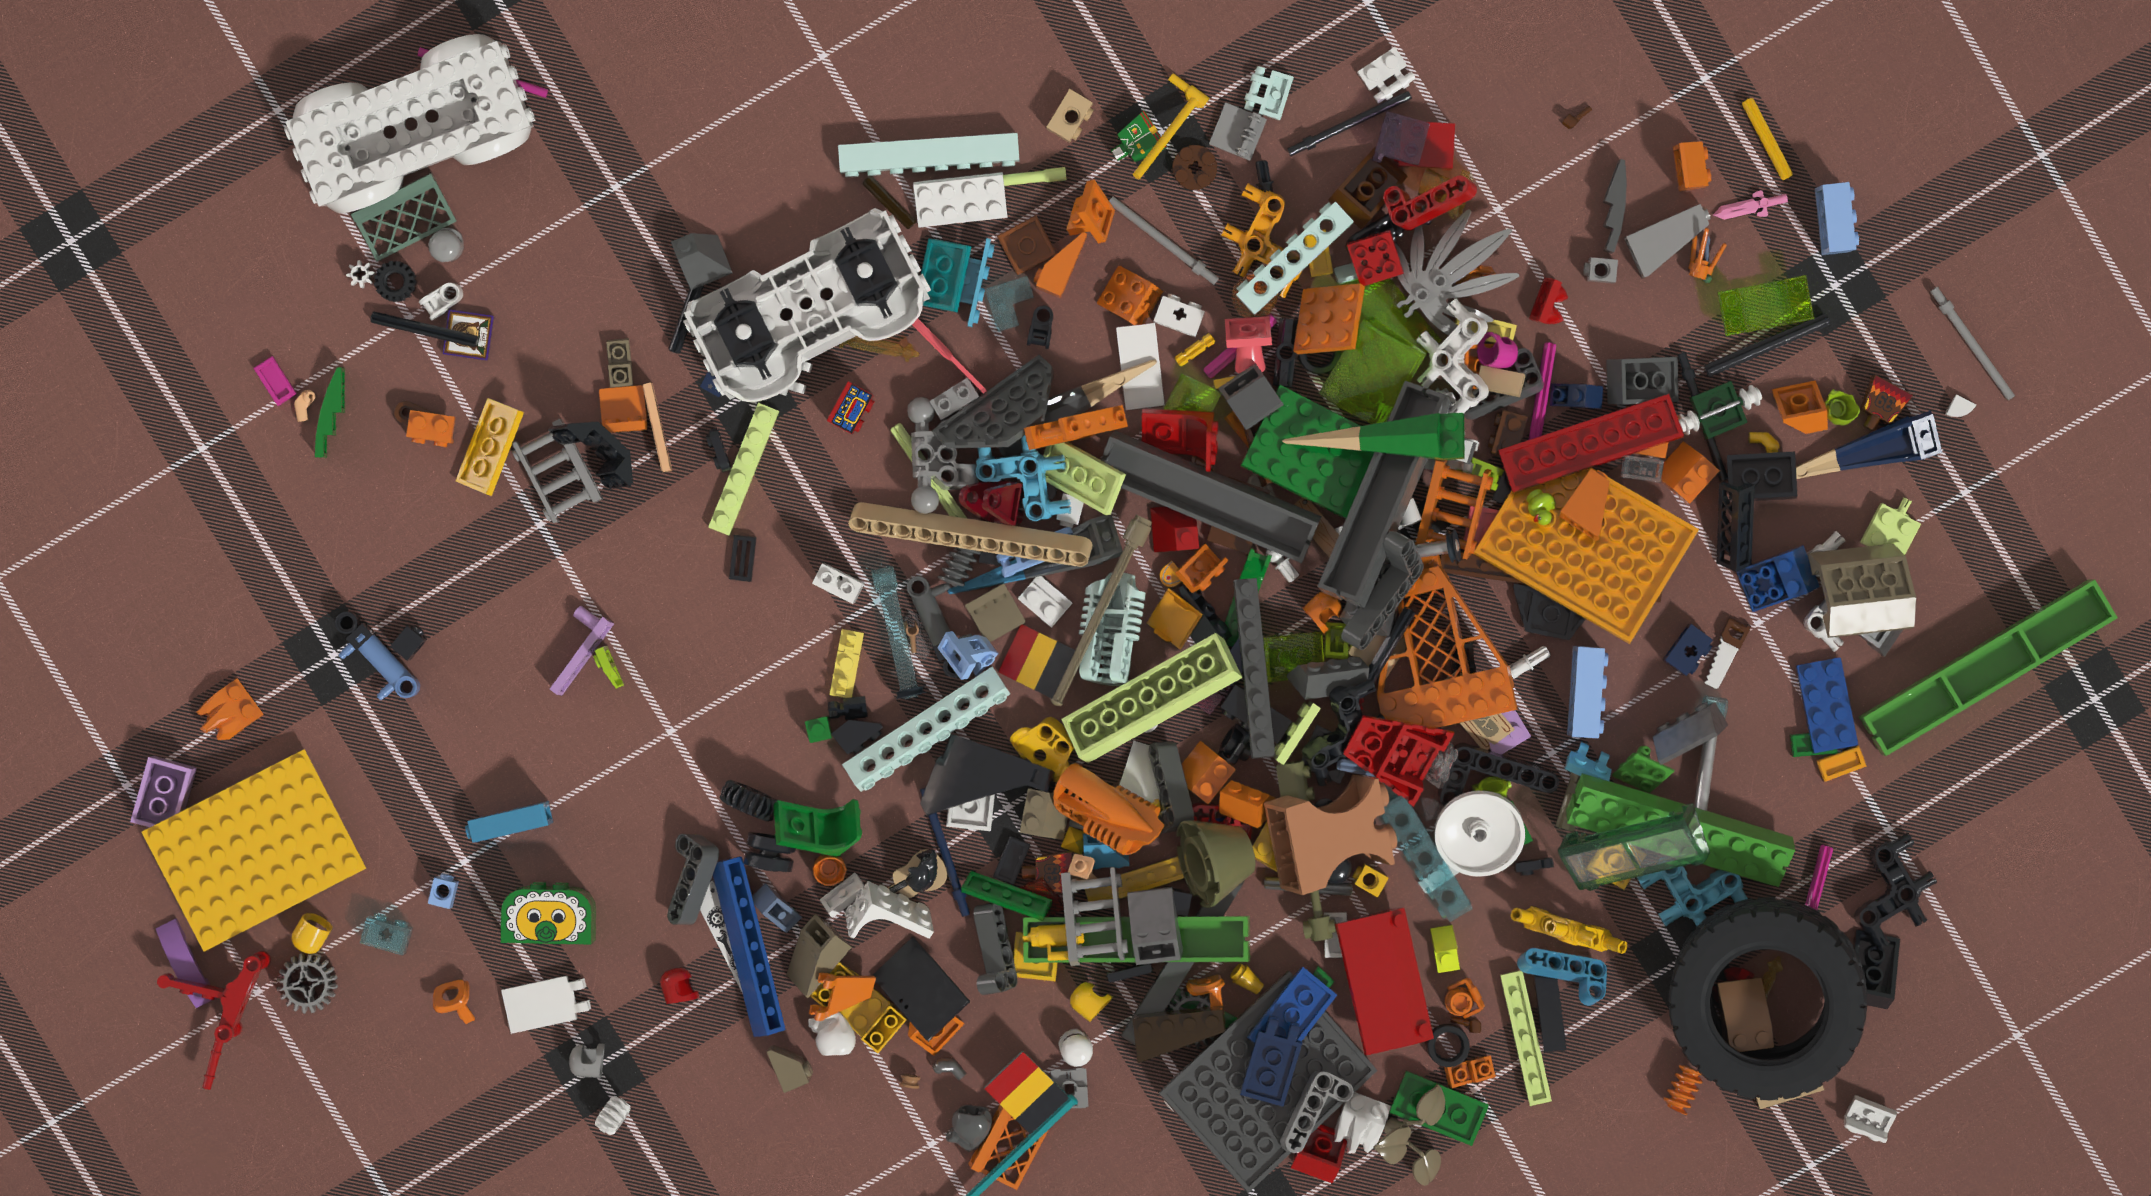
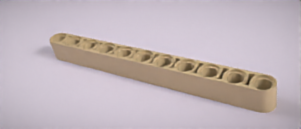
M857 503L854 505L848 523L852 530L860 533L1078 567L1085 566L1088 563L1093 546L1088 538L934 513L923 514L915 510L870 503Z

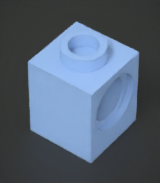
M441 873V876L434 877L428 904L447 909L452 908L459 881L453 880L454 876ZM441 884L449 888L448 896H442L439 893L438 888Z

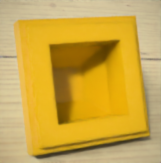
M1069 826L1061 847L1082 855L1084 850L1083 834L1086 833Z

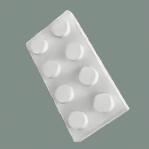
M1003 172L913 182L918 227L1008 218Z

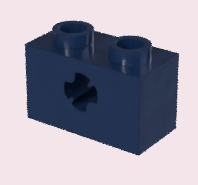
M1688 624L1662 660L1682 675L1687 676L1689 673L1692 675L1699 666L1697 661L1702 655L1705 657L1712 649L1711 642L1713 639L1694 625ZM1693 646L1694 649L1692 651H1694V654L1686 656L1685 653L1687 651H1684L1685 647Z

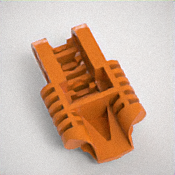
M1078 763L1071 764L1063 772L1056 784L1053 796L1055 808L1061 814L1084 826V833L1090 834L1091 837L1096 838L1107 846L1110 845V848L1122 855L1133 854L1142 846L1149 845L1159 836L1164 828V824L1158 819L1160 807L1151 804L1147 800L1144 801V798L1138 797L1137 794L1131 793L1130 790L1125 789L1121 785L1114 788Z

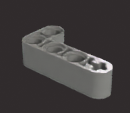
M1315 1071L1312 1073L1281 1137V1147L1285 1151L1292 1153L1302 1151L1327 1098L1330 1097L1342 1102L1350 1100L1354 1093L1352 1085L1328 1072ZM1321 1075L1326 1079L1323 1087H1319L1317 1084V1079ZM1340 1085L1345 1087V1094L1342 1097L1337 1095V1088ZM1310 1096L1316 1098V1104L1312 1108L1307 1103ZM1301 1116H1304L1307 1120L1303 1128H1300L1298 1125V1119ZM1293 1130L1302 1132V1134L1298 1135L1297 1133H1294ZM1290 1139H1294L1297 1142L1295 1146H1291L1292 1144L1289 1143Z

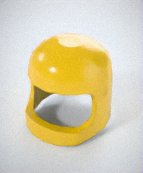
M313 913L303 914L292 933V943L301 952L314 954L321 949L333 926L319 915ZM307 920H313L317 922L318 924L323 926L327 931L321 930L311 925L309 922H307Z
M1084 982L1073 991L1070 997V1005L1077 1013L1091 1022L1112 1000L1113 996L1107 993L1106 996L1100 997L1092 990L1095 986L1094 984Z

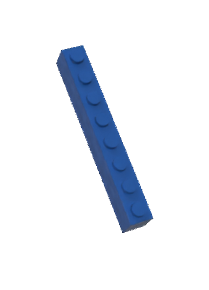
M742 856L717 861L713 878L753 1036H768L784 1031L786 1029Z

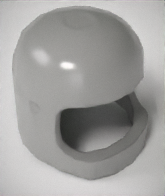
M442 228L430 238L428 243L429 252L434 259L440 262H452L458 259L464 249L462 234L452 228Z
M598 1044L596 1049L585 1048L584 1045L575 1046L569 1057L571 1072L579 1077L601 1078L605 1044Z

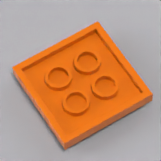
M1358 283L1303 289L1293 351L1297 354L1355 349L1365 286Z

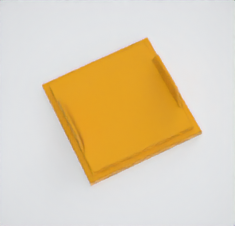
M1168 588L1148 619L1147 624L1154 629V633L1166 642H1171L1181 650L1203 614Z

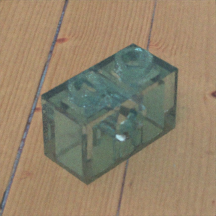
M378 913L368 916L360 943L402 956L406 954L413 928L408 926L409 923L398 919L395 922L386 920L387 916ZM389 928V933L392 936L385 938V934L382 931Z

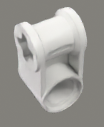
M446 283L423 297L419 304L426 308L430 314V320L433 321L462 299V287L455 283ZM450 287L456 289V296L453 299L447 297L446 292Z

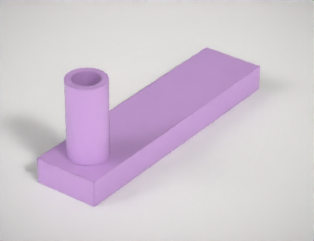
M579 606L573 616L590 628L592 632L551 686L550 690L556 695L562 696L614 625L612 621L605 617L597 618L583 606Z

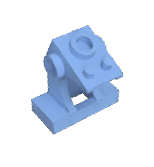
M953 631L946 632L938 646L939 651L961 680L968 679L972 670L975 676H978L987 666L994 662L995 657L999 654L986 637L973 635L958 639ZM957 653L961 657L960 662L955 656Z

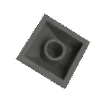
M691 233L671 241L691 290L732 274L718 235Z

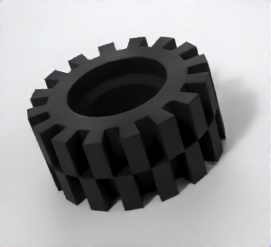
M389 261V263H384L381 268L377 269V274L374 276V286L381 297L389 301L398 302L412 296L411 293L416 289L415 284H417V280H415L416 275L412 268L407 264L399 261ZM392 273H399L404 279L403 286L398 290H392L387 285V278Z

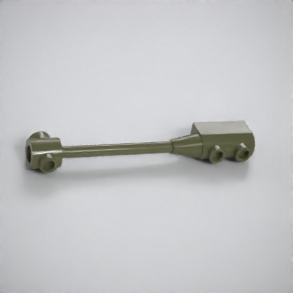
M1304 760L1276 765L1281 797L1288 795L1307 800L1310 803L1311 800H1315L1314 788L1308 787L1307 778H1311V769L1309 765H1304ZM1319 890L1311 892L1314 916L1307 918L1308 921H1303L1304 936L1306 939L1311 938V941L1333 938V933L1337 932L1335 927L1336 920H1330V915L1322 914Z

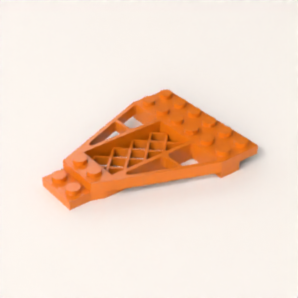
M1440 556L1422 557L1423 571L1404 598L1410 597L1406 605L1404 598L1399 603V615L1404 607L1410 606L1414 598L1423 603L1424 606L1418 615L1415 614L1414 617L1416 619L1411 627L1409 624L1404 632L1406 652L1390 656L1388 659L1389 661L1407 656L1410 660L1415 684L1411 688L1385 693L1387 661L1380 672L1377 691L1381 714L1387 720L1440 728L1518 710L1510 666H1508L1450 581L1449 576L1441 565ZM1444 589V594L1438 590ZM1432 592L1428 597L1427 601H1424L1423 599L1416 596ZM1436 593L1446 599L1439 610L1429 604ZM1454 598L1479 632V636L1462 638ZM1446 606L1448 607L1449 616L1443 613ZM1427 607L1437 612L1431 623L1421 617ZM1440 615L1451 621L1444 632L1434 626ZM1419 620L1429 626L1423 637L1413 631ZM1451 627L1453 629L1454 638L1448 635V632L1450 631ZM1432 628L1442 634L1436 645L1426 639ZM1412 634L1421 639L1416 648ZM1445 637L1455 642L1450 653L1439 648ZM1484 639L1499 661L1500 667L1471 674L1464 644ZM1424 642L1434 648L1428 659L1418 653ZM1456 649L1458 651L1459 660L1453 657V654L1456 651ZM1437 650L1447 656L1441 667L1431 661ZM1417 656L1426 661L1421 670L1419 669ZM1450 659L1460 664L1455 675L1444 670ZM1429 664L1439 670L1433 680L1423 675ZM1442 672L1451 677L1450 679L1437 681ZM1422 678L1428 681L1429 684L1423 685Z

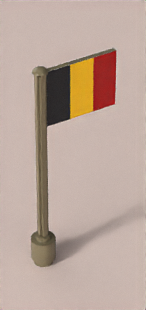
M1135 515V518L1131 519L1122 537L1126 539V546L1076 650L1022 624L998 672L1051 698V702L1054 705H1063L1062 701L1130 558L1138 546H1144L1152 529L1150 527L1152 522L1139 515Z

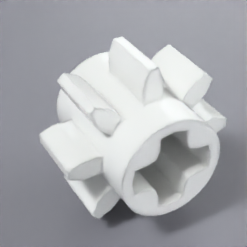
M358 260L357 266L349 265L352 270L346 276L352 277V286L359 282L360 288L363 289L365 287L364 283L373 284L370 278L376 272L369 270L370 263L362 266V261ZM360 269L366 272V275L362 276V280L356 277V273H360Z

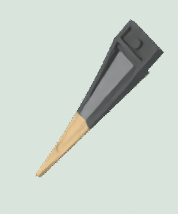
M1156 359L1050 397L1048 399L1045 419L1041 424L1058 421L1059 418L1082 414L1097 402L1157 363ZM1021 438L1009 447H998L1003 457L1021 455L1023 453Z

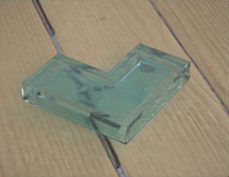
M1025 276L985 289L997 331L1001 332L1019 326L1013 304L1034 298L1028 277Z

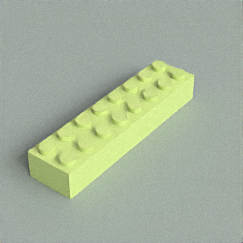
M1215 633L1061 720L1078 757L1090 763L1241 679L1242 675L1225 640Z

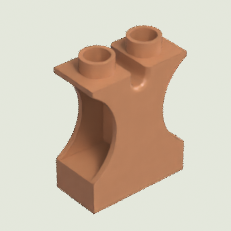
M1356 773L1352 774L1344 792L1336 800L1322 807H1315L1307 800L1288 795L1264 803L1281 889L1305 895L1326 888L1328 880L1336 867L1345 859L1356 854L1363 853L1368 859L1384 864H1395L1392 850L1397 847V836L1393 827L1388 823L1383 825L1374 824V819L1385 814L1384 807L1389 804L1388 791L1385 785L1379 781V778Z

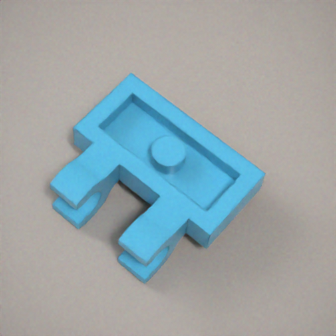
M1583 742L1580 743L1578 751H1571L1565 765L1566 770L1579 776L1583 773L1606 781L1610 780L1612 769L1606 766L1609 754L1601 751L1598 760H1590L1586 757L1589 745Z

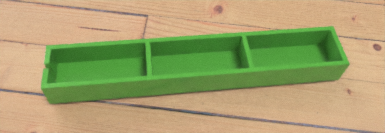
M2088 579L1858 717L1868 734L1874 735L1871 739L1880 754L1887 756L2116 620L2118 617L2096 580Z

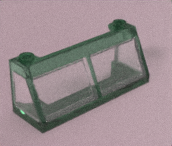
M1691 803L1683 805L1682 812L1675 813L1673 811L1667 817L1588 836H1586V833H1582L1580 837L1577 831L1567 833L1558 848V853L1578 889L1592 891L1599 888L1600 885L1689 864L1693 866L1701 865L1707 860L1710 850L1694 804Z

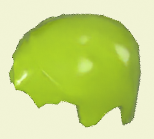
M1833 389L1824 402L1827 408V419L1834 425H1847L1857 418L1860 413V408L1856 404L1853 395Z

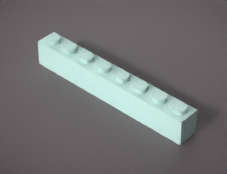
M1018 133L838 145L840 173L845 174V177H858L860 172H867L868 176L881 175V171H890V174H902L905 169H912V173L926 172V168L934 167L935 171H947L949 166H957V170L971 169L970 165L978 164L979 168H991L993 163H1002V167L1015 166V162H1020Z

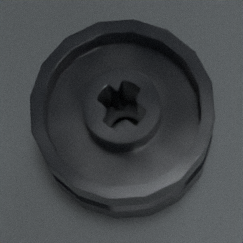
M756 832L748 833L747 844L760 851L751 850L745 852L743 864L766 871L792 872L794 860L788 856L781 855V853L792 854L796 852V848L777 845L776 835Z

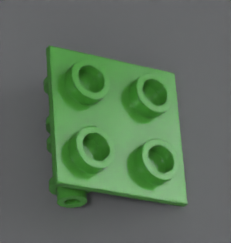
M1640 746L1637 753H1632L1626 762L1621 763L1619 769L1612 776L1651 793L1675 770L1650 759V748L1648 746Z

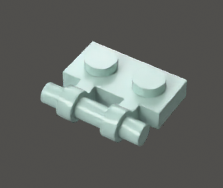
M1257 66L1255 74L1251 76L1250 81H1252L1249 93H1246L1244 99L1246 101L1244 110L1252 112L1254 104L1261 105L1259 114L1280 120L1294 77L1272 70L1269 79L1263 77L1265 68ZM1261 84L1267 86L1264 98L1257 96Z

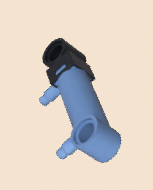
M351 611L340 613L336 617L335 626L339 632L350 635L346 638L349 644L342 649L339 657L344 659L355 649L359 650L387 680L388 684L380 690L377 698L382 700L394 690L402 698H410L417 695L420 690L418 679L411 675L375 636L376 634L366 623L361 624L358 614ZM347 616L353 620V626L350 629L345 628L343 625V619ZM406 680L410 681L413 685L410 693H406L402 688Z

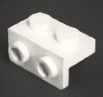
M1855 1095L1844 1115V1127L1852 1133H1860L1868 1136L1873 1141L1886 1143L1888 1131L1897 1116V1111Z

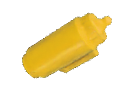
M1065 924L1039 925L1030 928L1031 932L1027 936H1022L1023 940L1031 942L1032 947L1047 948L1048 961L1069 960L1068 951L1051 952V947L1067 946ZM1084 933L1078 936V945L1079 943H1084Z

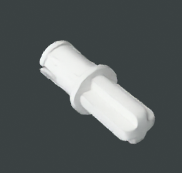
M1542 646L1527 656L1524 654V657L1509 665L1513 679L1529 669L1533 670V666L1550 657L1547 647Z

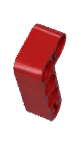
M1459 175L1413 199L1410 198L1407 192L1397 186L1387 188L1383 198L1392 222L1404 230H1412L1471 200L1477 193V186L1471 180ZM1400 194L1399 200L1394 203L1395 197ZM1447 194L1445 201L1441 202L1442 196ZM1427 204L1426 210L1421 212L1423 205ZM1407 214V219L1402 222L1403 216Z

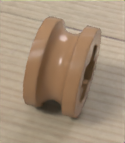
M901 1074L903 1081L900 1082L899 1086L919 1088L917 1082L920 1080V1076Z

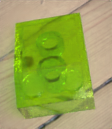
M1321 631L1263 636L1267 682L1288 680L1287 674L1298 665L1308 664L1309 662H1324L1323 636Z

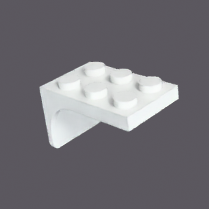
M867 881L864 888L861 887L859 889L853 905H849L845 912L848 934L853 939L866 923L876 919L892 921L929 939L934 933L930 909L925 904L915 903L903 894L893 893L883 885L878 886Z

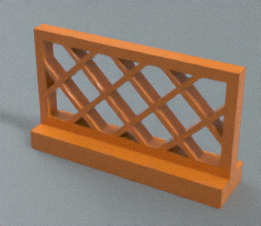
M1000 1104L992 1118V1127L981 1146L975 1150L968 1163L971 1169L985 1175L990 1172L985 1169L988 1160L997 1158L998 1163H1000V1156L1009 1154L1014 1149L1010 1137L1022 1133L1024 1139L1026 1138L1025 1132L1027 1131L1021 1125L1020 1130L1008 1132L1007 1124L1009 1121L1014 1120V1118ZM1047 1132L1033 1144L1032 1150L1028 1149L1029 1156L1026 1160L1021 1162L1016 1160L1015 1164H1012L1007 1169L1017 1168L1018 1176L1014 1183L1006 1179L1004 1172L1002 1173L1003 1177L999 1176L996 1180L1017 1190ZM1007 1138L1010 1149L998 1153L996 1147L998 1141Z

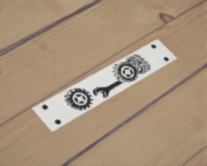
M711 881L700 911L741 989L716 886Z

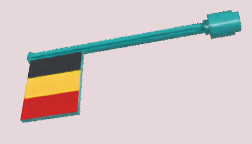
M1021 1051L984 1089L1029 1135L965 1196H979L1075 1104H1078V1100L1074 1095H1067L1024 1051Z

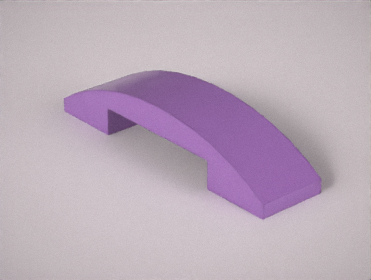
M177 918L156 928L162 947L177 978L210 985L208 979L204 978L185 940L186 936ZM193 992V995H188L196 1008L212 1001L202 998V994Z

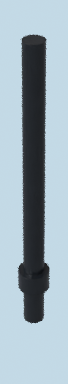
M1406 91L1323 132L1303 138L1302 142L1287 148L1290 156H1293L1306 149L1309 151L1315 148L1316 144L1412 99L1409 91Z
M1686 352L1677 354L1683 371L1681 375L1683 381L1686 380L1691 397L1700 394L1694 378L1696 374L1694 368L1690 366ZM1715 437L1706 439L1714 466L1720 470L1717 473L1719 481L1727 480L1728 476Z

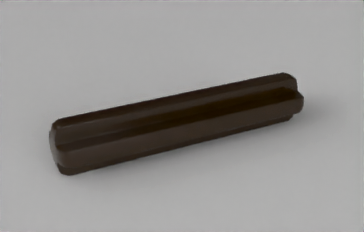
M868 176L863 181V186L906 229H910L916 223L915 219L872 176Z

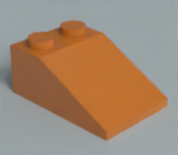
M1082 232L1049 260L1043 269L1038 268L1034 277L1037 289L1058 298L1062 297L1087 238V233Z

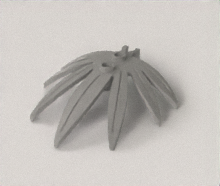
M1470 209L1466 210L1443 235L1425 271L1422 270L1424 262L1422 225L1415 228L1411 242L1410 262L1412 271H1410L1403 251L1394 241L1404 270V274L1398 275V278L1410 294L1405 301H1400L1396 305L1398 308H1401L1404 304L1409 305L1415 300V303L1409 307V311L1404 316L1408 318L1415 309L1420 308L1425 316L1447 335H1450L1458 326L1454 321L1442 314L1444 312L1455 317L1446 309L1448 305H1452L1446 302L1448 298L1466 297L1490 291L1520 276L1519 273L1494 274L1475 278L1454 287L1452 286L1453 283L1468 275L1489 258L1512 232L1510 228L1476 242L1455 256L1442 269H1439L1458 242L1470 217ZM1464 306L1469 312H1474L1478 317L1485 319L1486 322H1493L1494 319L1487 314Z

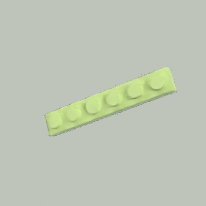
M760 403L757 404L709 528L730 536L779 414L778 410Z
M1518 970L1500 974L1529 1105L1533 1106L1551 1102L1552 1099L1523 972Z

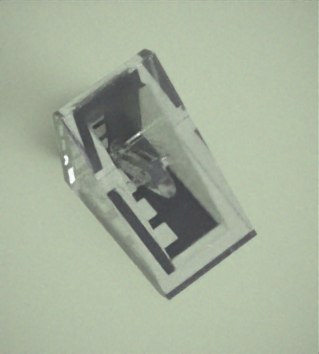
M1625 455L1623 457L1620 477L1661 483L1664 460Z

